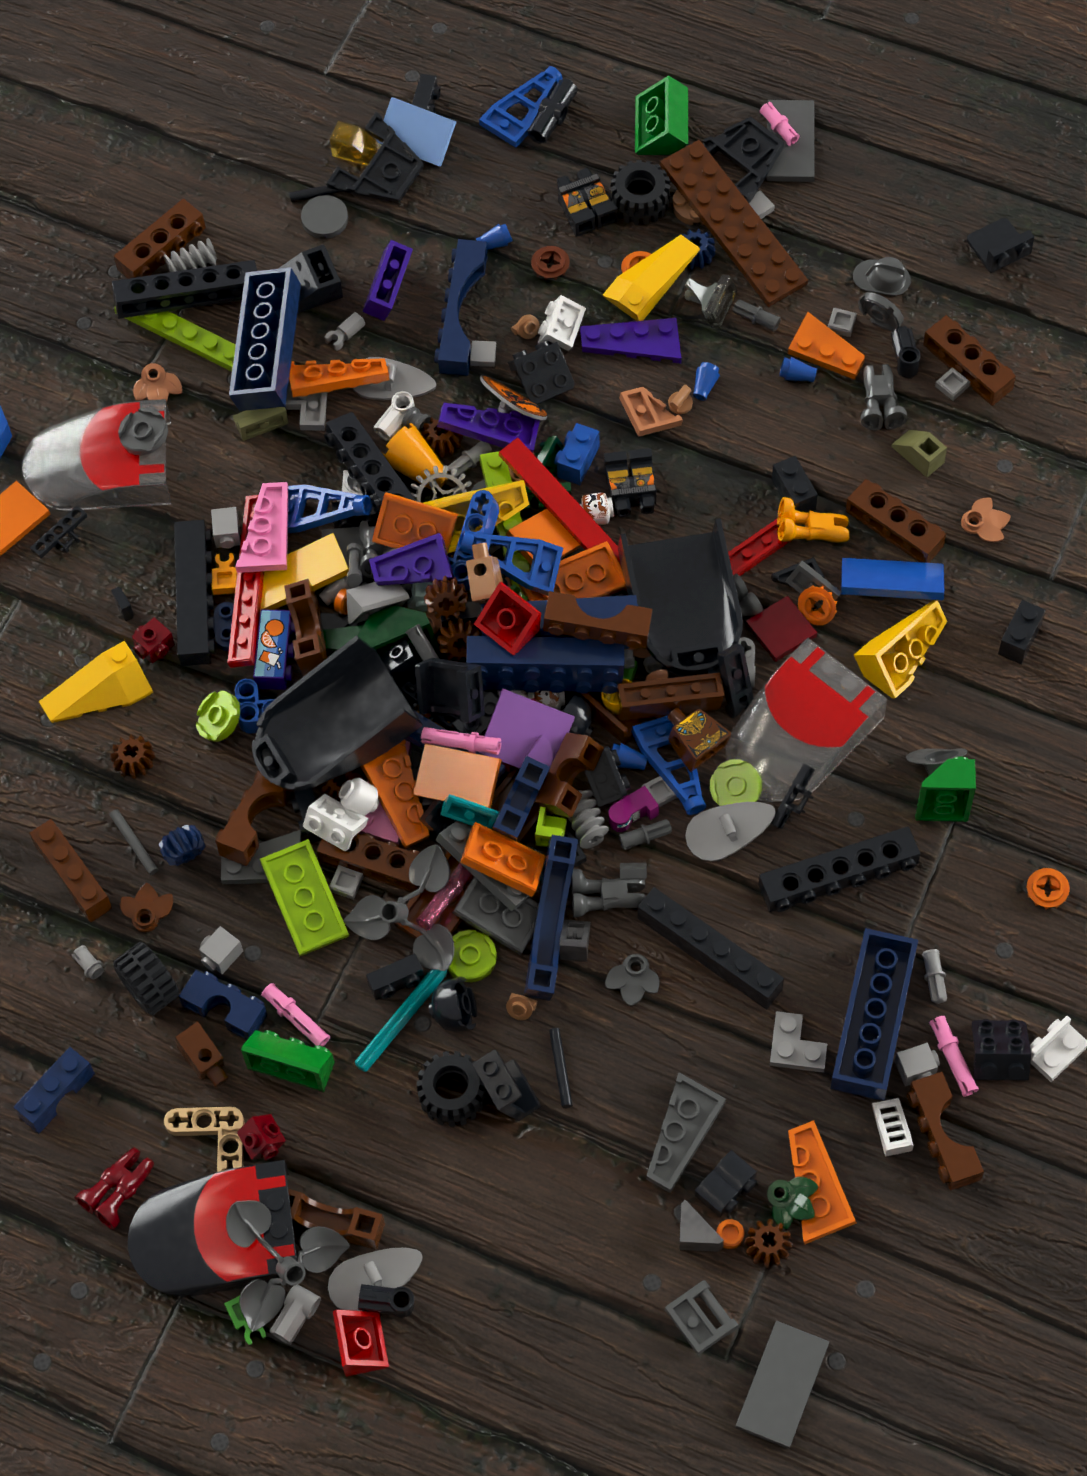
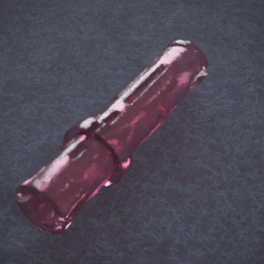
M461 863L451 874L447 885L438 891L422 914L416 919L420 927L423 928L426 924L425 930L432 928L455 895H459L463 891V885L471 876V873Z

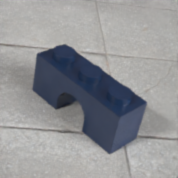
M528 756L525 757L492 830L512 840H517L550 766Z
M195 970L179 995L182 1006L204 1018L214 1006L226 1005L231 1008L224 1020L227 1030L245 1040H248L255 1030H259L267 1017L264 1003L255 996L247 997L241 994V990L229 983L226 986L218 982L216 976L206 971L203 974Z
M69 1047L15 1104L13 1108L19 1118L39 1134L57 1115L56 1107L63 1096L69 1091H74L77 1094L93 1077L95 1073L90 1063Z

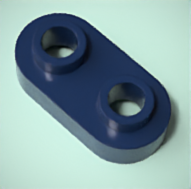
M231 602L221 603L214 610L215 640L217 646L223 651H229L230 637L226 638L223 636L228 633L231 634L234 604ZM226 611L230 612L228 615H223Z

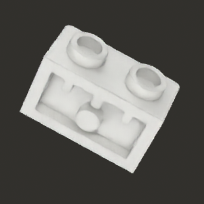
M562 295L554 302L550 301L545 310L547 315L546 321L542 322L538 330V334H540L538 343L547 340L552 343L558 342L561 348L569 351L573 347L586 308Z
M324 794L308 806L303 827L343 851H347L350 848L353 837L366 827L369 818L345 809L341 802Z
M1068 1016L1062 1021L1059 1019L1055 1020L1047 1029L1049 1033L1043 1039L1037 1037L1030 1044L1031 1064L1050 1082L1087 1049V1040L1070 1025L1071 1019Z

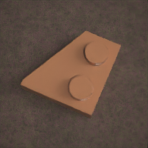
M644 387L620 393L619 399L638 437L682 425V417L680 415L674 416L666 410L667 405L661 400L654 398L652 393Z

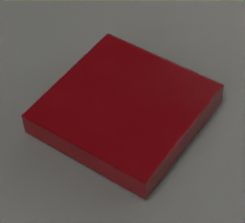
M788 596L746 621L748 629L775 662L817 637V631Z

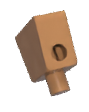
M487 543L472 545L474 559L466 561L472 602L484 604L488 602L498 583L503 582L498 558L489 556ZM486 566V573L482 575V568Z

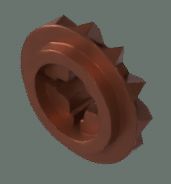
M556 246L540 248L534 253L531 260L532 270L536 272L537 277L542 276L545 280L548 278L556 280L560 275L565 276L570 263L568 254ZM553 258L554 265H552L551 268L548 269L547 264H549V262Z

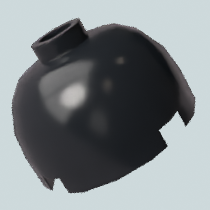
M575 693L562 712L575 716L569 733L589 736L594 730L590 726L594 718L593 710L585 699Z
M464 977L452 978L441 983L435 989L432 995V1002L429 1003L431 1017L435 1018L436 1022L445 1030L464 1032L473 1030L476 1026V1023L472 1024V1016L477 1017L476 1000L472 988L465 987L463 982L467 980Z

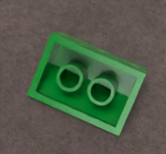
M669 75L635 96V153L637 155H672L688 145V87Z
M962 756L947 759L922 782L915 820L968 822L976 790L975 759H968Z
M255 1030L241 1049L247 1069L322 1092L325 1090L335 1063L333 1054L330 1053L329 1049L322 1046H315L313 1048L296 1038H290L289 1040L280 1038L277 1033L269 1030L264 1032Z

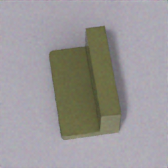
M285 407L246 410L233 415V420L243 441L289 424Z

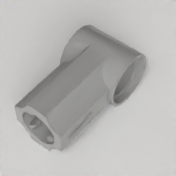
M294 1285L287 1294L284 1308L270 1329V1333L282 1342L291 1345L306 1319H310L316 1312L321 1297L300 1285Z

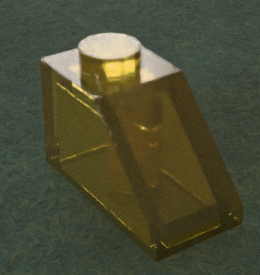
M341 121L337 122L330 137L333 157L367 166L381 147V144L361 127Z

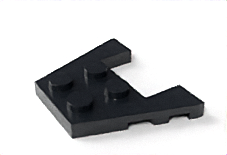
M375 112L364 129L365 133L383 143L359 178L337 167L326 184L330 189L399 204L424 168V163L405 142L400 140L395 131L382 120L381 115Z
M752 117L724 129L725 133L714 138L710 136L703 139L704 143H702L712 156L717 151H720L748 173L735 184L748 203L752 201L784 148V143L780 138Z

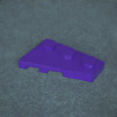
M440 533L369 559L374 581L377 585L433 582L435 578L443 581L445 575L448 581L454 579L444 539Z

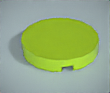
M226 691L210 693L202 701L197 711L199 719L196 722V728L199 734L205 739L214 742L226 739L234 731L239 721L240 704L237 698Z
M741 759L728 760L721 763L714 771V774H712L710 792L713 800L719 806L741 802H757L762 792V779L759 772L750 763Z
M470 929L460 931L452 936L454 940V957L448 969L449 973L454 978L464 977L467 980L464 982L471 983L480 981L490 975L496 966L497 960L495 944L490 937Z

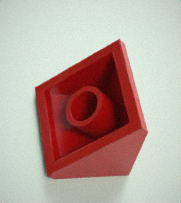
M499 582L474 625L510 654L516 655L540 631L541 612L503 582Z
M334 1310L333 1316L340 1356L346 1377L389 1367L379 1312Z

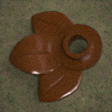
M145 883L139 889L135 898L122 897L120 908L123 915L132 920L136 930L150 932L157 927L160 919L169 915L174 899L172 894H165L159 897L155 889L149 883ZM143 918H150V921L147 923L141 922Z

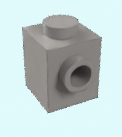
M236 507L211 509L213 538L216 548H232L240 545V526Z
M220 926L212 935L204 938L199 951L202 957L201 962L210 971L217 970L223 974L240 956L243 949L241 942Z
M928 1043L898 1052L895 1064L904 1086L911 1085L912 1081L936 1074L940 1061L936 1051H931Z

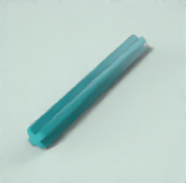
M431 969L355 1060V1065L363 1072L369 1070L446 977L447 970Z

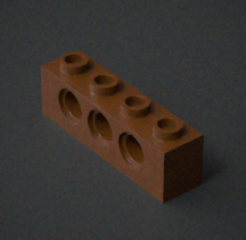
M183 198L114 255L117 270L128 279L150 276L158 267L166 264L164 254L170 258L172 251H180V248H184L188 242L203 232L206 228L203 214Z
M946 315L925 331L923 345L948 368L951 369L953 367L968 379L970 387L991 406L1013 390L1016 378L1013 371L1000 363L991 351L984 349L974 336L968 335L957 321L951 320Z
M865 479L847 498V513L918 562L929 563L944 547L946 533H944L941 527L931 524L919 512L912 511L906 507L899 498L890 496L877 483H872ZM898 519L902 522H894L893 520ZM914 533H919V534H921L922 536H915V535H913V534H914Z
M367 833L356 834L353 837L350 846H354L355 849L350 852L343 851L324 839L320 842L317 855L321 863L336 868L338 865L363 873V876L410 893L420 887L412 884L409 880L411 863L420 853L417 850L412 849L408 851L400 848L393 842L386 841L384 843L378 841ZM372 854L379 855V858H377L376 860L368 859V857ZM397 862L404 864L401 868L392 867Z

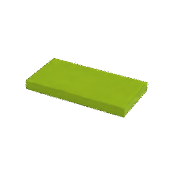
M309 839L260 858V863L299 956L349 937L347 928Z

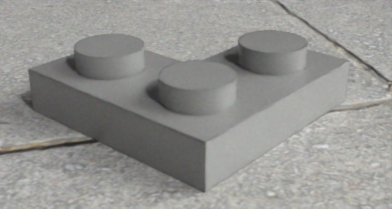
M288 384L285 409L301 410L300 430L325 431L328 392L310 394L304 397H293L290 384Z
M776 1011L770 1066L824 1073L827 1043L800 1040L803 1015Z

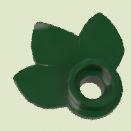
M799 1176L789 1182L786 1180L772 1182L767 1190V1198L773 1205L772 1216L777 1224L782 1223L783 1228L787 1230L791 1226L793 1218L797 1220L814 1219V1208L808 1197L814 1194L819 1186L811 1179ZM779 1189H784L785 1191L782 1198H777L776 1192Z

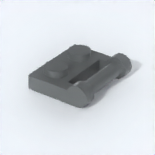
M357 543L349 544L346 548L349 560L347 582L351 589L368 584V582H371V578L363 575L360 569L361 546Z
M706 1280L701 1281L665 1307L666 1313L697 1355H700L739 1327L736 1320L728 1316L709 1289L711 1287ZM701 1297L722 1326L715 1329L694 1299Z

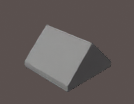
M376 582L346 590L349 625L366 621L371 614L390 606L402 607L410 599L408 593L400 584L377 585Z

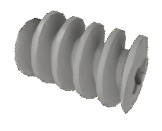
M206 239V245L202 241H198V249L193 244H190L189 253L185 248H180V256L175 251H172L171 260L164 254V260L169 272L190 270L200 266L203 268L207 267V263H210L211 266H216L217 257L210 239Z
M580 790L579 792L583 795L572 818L568 817V820L572 823L571 826L575 831L576 838L579 840L580 847L588 849L600 844L604 840V835L609 831L608 826H601L605 819L604 817H597L600 815L601 810L594 808L597 805V801L590 799L593 796V792L591 790Z

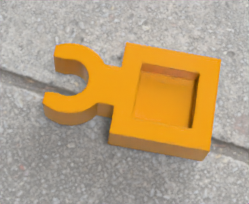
M229 553V560L223 562L220 559V554H216L215 562L217 568L212 569L213 595L235 593L237 580L234 555Z

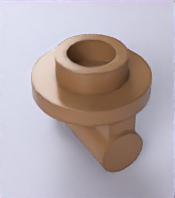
M531 314L524 315L517 324L511 327L514 335L531 339L537 335L540 324L535 316Z
M683 385L679 392H675L669 397L668 406L672 412L685 414L691 410L693 400L689 395L691 392L690 387Z
M511 993L506 1009L511 1017L517 1020H526L535 1011L538 1001Z

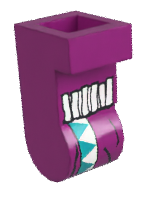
M643 786L610 807L609 825L614 831H626L630 828L631 823L647 815L649 820L659 816V805L646 786Z

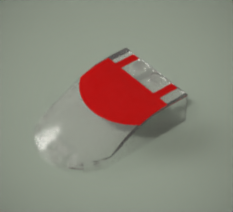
M166 399L133 401L102 407L43 430L27 447L22 462L23 476L31 494L41 500L44 505L58 510H72L75 506H79L82 510L170 505L171 498L166 484V440L153 453L134 455L124 448L118 435L123 419L131 412L133 414L138 412V409L153 408L161 413L167 424H171Z
M807 638L774 672L732 728V734L726 746V761L741 759L750 763L759 772L762 779V792L759 797L761 801L770 803L783 801L803 764L815 769L805 788L813 792L884 719L887 698ZM798 793L794 801L803 798L804 795Z

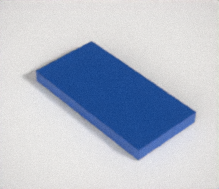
M842 558L841 594L944 600V564Z

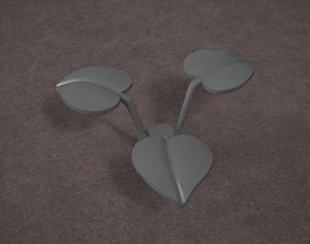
M432 845L425 848L411 863L409 880L412 884L420 886L419 889L404 897H399L397 902H386L381 897L375 895L367 896L357 903L343 921L354 933L370 940H379L388 935L391 928L390 923H401L417 930L422 935L417 937L413 944V954H416L420 964L428 969L446 971L449 969L454 957V940L451 933L440 924H433L426 931L424 928L407 920L409 910L405 904L409 899L421 894L424 889L429 892H438L447 885L450 878V867L441 847Z
M255 1200L236 1201L233 1203L226 1216V1230L229 1238L241 1247H248L257 1239L278 1261L276 1273L280 1278H272L268 1284L262 1279L254 1280L246 1285L241 1292L239 1299L240 1309L251 1331L260 1329L270 1322L283 1307L286 1297L285 1290L277 1284L286 1285L287 1283L292 1286L300 1284L305 1278V1268L313 1273L327 1270L350 1247L347 1240L333 1229L315 1226L306 1230L301 1235L299 1245L302 1250L297 1252V1261L290 1256L282 1257L261 1237V1234L265 1233L271 1225L269 1209L263 1203Z

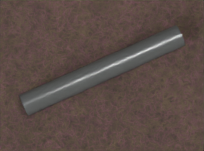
M118 809L113 810L110 813V817L149 875H154L158 872V867Z

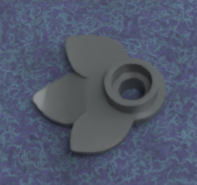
M632 954L624 960L623 965L615 966L609 971L605 986L606 989L611 990L621 989V996L625 1003L633 1006L642 999L645 991L657 993L660 981L658 975L649 969V962L644 956ZM638 965L641 969L635 972L631 970V967Z

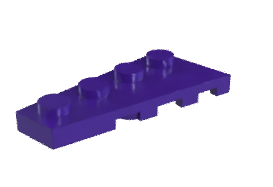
M676 318L580 326L582 352L612 356L618 353L625 354L629 358L643 356L651 357V360L654 361L668 359L673 360V363L681 364Z
M443 403L437 427L505 448L518 437L533 453L540 420L521 415L518 411L501 413L497 412V409L494 408L476 410L475 406Z

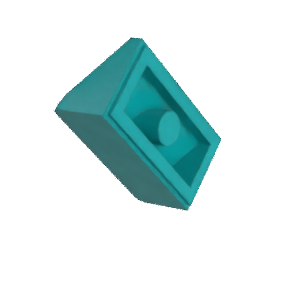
M449 794L443 802L441 815L471 826L477 822L492 829L499 811Z

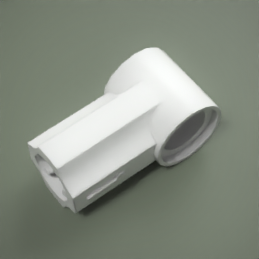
M400 391L392 397V404L373 427L380 438L390 441L402 428V420L410 408L415 406L412 395L408 392Z

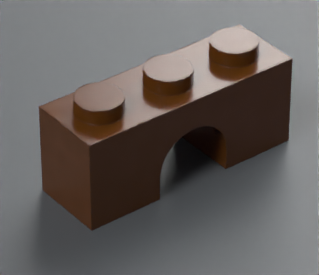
M567 732L534 802L540 807H546V811L550 814L572 818L583 795L572 787L573 780L582 771H594L604 748L587 735Z

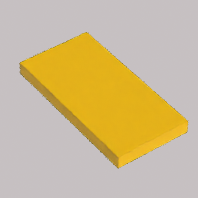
M334 533L287 554V570L264 571L260 612L261 609L275 610L287 604L285 585L309 579L315 591L347 576L349 567Z

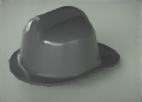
M894 257L863 261L856 266L853 272L855 284L860 289L868 292L897 296L907 291L910 286L908 271Z
M963 748L920 749L907 754L906 759L911 763L923 764L930 775L947 759L963 757L968 751Z

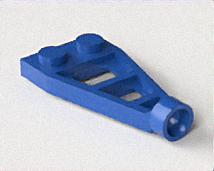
M549 66L544 72H541L494 103L479 119L480 126L516 148L528 136V130L538 115V109L542 100L545 97L549 98L559 80L563 79L562 74L555 67ZM533 88L542 93L537 102L531 101L524 95ZM520 103L528 108L529 111L526 117L520 121L507 113V109Z
M310 485L288 486V533L302 532L351 516L369 515L372 511V501L368 495H357ZM308 499L319 500L316 513L303 517L306 501ZM340 500L338 510L327 513L329 501Z
M462 532L457 550L473 555V541L476 544L487 543L488 551L490 544L505 546L507 548L505 560H498L503 575L526 589L546 596L549 595V591H554L563 547L539 539ZM515 551H528L532 553L533 560L530 572H523L513 565L512 558Z
M667 716L632 726L631 733L641 753L682 802L687 815H695L706 808V804L702 798L697 768L690 772L681 758L672 762H666L657 751V748L670 744L668 738L674 725L667 719ZM686 767L690 781L679 784L671 771Z

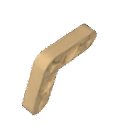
M236 1107L176 1108L166 1113L164 1125L166 1130L173 1136L218 1135L217 1172L228 1170L229 1164L227 1160L232 1161L233 1168L244 1167V1145L237 1131L245 1122L239 1109ZM202 1115H208L212 1118L211 1124L206 1128L197 1126V1120ZM216 1115H219L220 1120H229L230 1115H234L238 1121H234L233 1126H229L226 1121H219L220 1127H217ZM188 1116H192L191 1122L193 1128H189V1124L187 1122L189 1121ZM175 1117H180L181 1121L184 1122L179 1123L178 1128H174L173 1124L170 1123L175 1121ZM233 1140L239 1145L237 1151L231 1154L226 1153L223 1150L225 1143Z

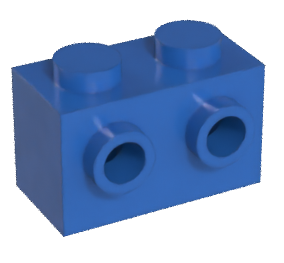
M576 423L573 431H568L564 441L565 447L563 451H558L555 464L557 465L558 478L581 485L600 447L598 430Z

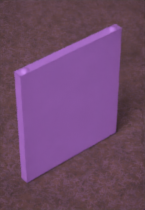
M502 688L484 735L485 737L501 738V742H499L501 743L500 753L498 755L486 752L479 753L499 758L504 763L521 768L526 755L538 738L543 735L551 745L554 760L566 733L570 731L575 716Z

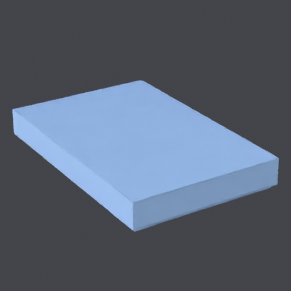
M391 97L383 121L395 131L400 140L405 142L419 159L442 166L456 121Z

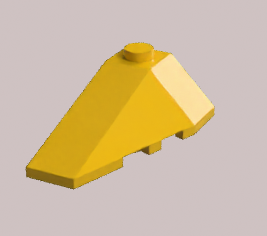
M679 235L619 275L603 294V297L635 321H643L699 252L700 248L684 236Z
M524 480L424 502V504L459 514L448 553L456 551L471 498L477 491H489L497 501L500 509L496 526L529 505ZM482 526L475 528L474 532L479 531Z
M938 600L931 601L873 638L854 654L863 676L891 698H896L911 685L915 678L913 674L918 665H922L926 659L924 655L930 645L935 644L947 623Z
M123 641L101 653L41 699L39 704L50 722L54 723L81 717L83 713L97 710L98 712L107 711V708L122 705V707L130 706L151 695L153 690L137 659L126 642Z

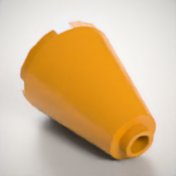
M409 423V429L404 426L392 437L386 445L389 448L386 454L382 452L394 470L419 484L421 482L416 479V476L419 475L423 480L426 479L425 469H428L430 475L435 474L433 466H437L438 473H443L442 463L417 427L412 423ZM438 478L435 480L441 488L448 479ZM428 483L425 487L432 490Z

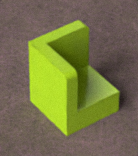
M540 807L535 832L536 845L548 847V842L552 835L564 837L567 824L566 818L547 816L546 807Z

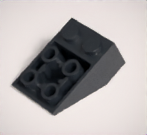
M324 244L299 253L280 267H291L301 283L297 314L343 298L341 281Z

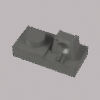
M804 561L799 563L785 581L800 594L813 585L815 587L824 586L827 592H832L834 601L841 594L837 587L827 579H824ZM819 600L815 603V606L821 608L823 601Z

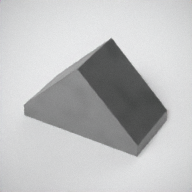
M564 920L559 945L561 960L587 962L591 922Z
M684 1200L681 1203L679 1250L714 1252L722 1250L724 1240Z

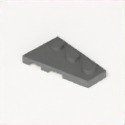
M301 830L259 843L258 850L247 866L221 856V883H269L260 863V858L302 842Z

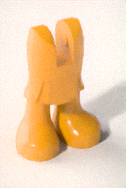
M783 497L781 499L777 517V524L779 525L778 539L780 541L789 542L792 539H806L809 541L818 539L840 543L849 540V530L846 528L849 524L847 516L836 513H817L811 510L809 512L797 511L791 498Z

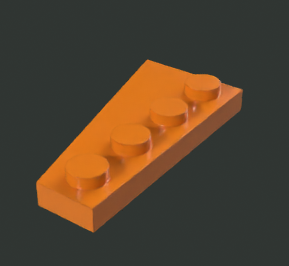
M385 358L354 359L349 364H345L340 360H331L330 364H317L316 361H306V365H295L294 361H291L289 375L293 397H304L315 393L331 392L343 388H355L360 385L389 381Z
M404 739L388 752L361 766L369 783L377 788L379 802L406 849L427 839L429 831L419 820L424 811L419 797L413 795L416 780L413 777L412 764L407 754L406 741Z
M814 1120L788 1130L795 1178L798 1176L806 1177L819 1186L817 1191L808 1197L813 1205L815 1218L801 1220L804 1244L857 1224Z

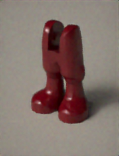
M136 1147L130 1149L111 1167L105 1169L98 1183L90 1189L81 1190L74 1197L84 1210L91 1214L95 1212L101 1223L111 1230H115L119 1225L118 1209L124 1200L136 1194L137 1189L145 1181L154 1166L153 1160L147 1157L132 1173L129 1171L140 1156V1151ZM116 1187L114 1192L100 1204L104 1195L111 1188Z

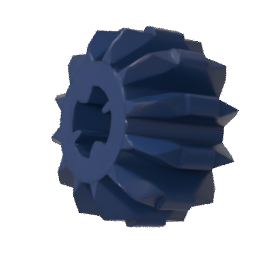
M699 228L696 232H692L689 229L687 235L681 234L700 248L699 252L688 264L691 270L695 266L702 269L704 264L710 265L712 258L716 254L714 238H710L708 232L701 234Z
M195 825L177 827L176 830L170 831L168 835L163 836L162 841L158 844L165 861L169 865L176 866L195 859L206 847L203 836Z

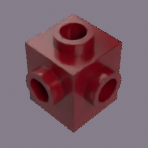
M155 617L147 624L138 627L132 636L135 653L141 659L147 658L152 664L156 660L165 657L169 649L175 645L172 633Z
M272 1114L253 1116L237 1131L251 1160L260 1158L268 1160L279 1153L278 1149L286 1142Z

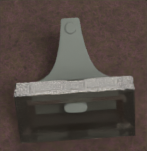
M721 275L718 282L709 287L702 286L689 278L685 284L689 289L685 291V299L701 304L702 312L705 318L708 319L711 328L720 329L737 293L731 276Z

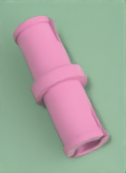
M771 102L764 104L760 109V113L771 124V129L774 132H778L788 146H791V143L795 144L800 135L789 125L787 117L781 115Z

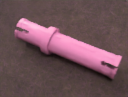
M424 727L421 733V742L424 744L468 750L470 753L478 751L498 755L501 750V743H499L501 738L485 737L477 732L468 734Z
M274 983L269 984L263 990L261 996L277 1009L279 1016H285L314 1045L322 1047L326 1045L330 1035L308 1017L295 1004L296 1001L292 997L288 998Z
M946 1017L934 1018L936 1022L931 1020L929 1025L932 1027L939 1042L937 1047L939 1051H943L962 1092V1096L972 1095V1091L977 1092L979 1088L958 1047L959 1040L953 1036Z

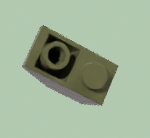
M908 430L891 446L925 477H929L945 463L947 447L930 432Z

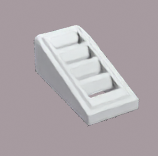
M899 1098L872 1103L885 1157L912 1151L914 1145ZM895 1107V1112L881 1114L880 1109ZM898 1118V1121L884 1123L883 1121L884 1119ZM900 1126L901 1130L887 1133L886 1129ZM903 1137V1140L890 1142L889 1138Z

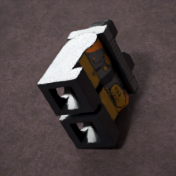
M584 168L577 172V181L571 182L568 176L557 179L558 202L562 206L575 237L594 231L595 224L599 229L617 222L618 208L614 201H611L597 173L592 174L588 168ZM609 214L608 218L601 219V217ZM588 222V224L585 227H579V225Z
M651 448L629 450L631 477H629L626 451L604 453V470L609 496L612 499L613 509L616 510L618 517L631 515V507L640 506L642 514H653L654 504H656V486Z

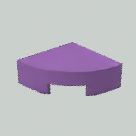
M541 735L526 756L551 767L553 761L552 748L548 740Z

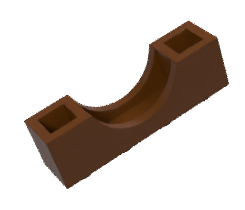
M309 579L284 586L286 601L297 640L293 641L295 659L303 676L327 659L318 598Z
M549 591L543 631H547L552 635H570L580 640L593 639L605 644H623L633 649L646 648L653 609L626 605L614 617L605 619L594 618L581 610L574 595Z
M258 770L254 777V783L250 789L245 790L238 808L232 810L227 825L216 836L215 842L219 856L247 866L259 848L257 832L251 827L254 818L265 809L279 806L285 807L294 791L278 787L267 780Z
M52 819L29 832L35 847L48 865H51L90 923L113 909L104 890Z
M943 1072L912 1081L907 1097L911 1107H916L920 1116L917 1117L918 1125L921 1132H926L930 1140L927 1143L932 1158L937 1157L940 1165L938 1173L943 1184L947 1183L951 1191L980 1181L984 1170L974 1146H964L952 1141L942 1129L940 1116L950 1106L952 1094Z
M288 1189L293 1228L306 1231L315 1226L327 1227L338 1232L348 1243L377 1250L385 1226L383 1214L358 1207L353 1209L331 1207L307 1197L302 1192Z

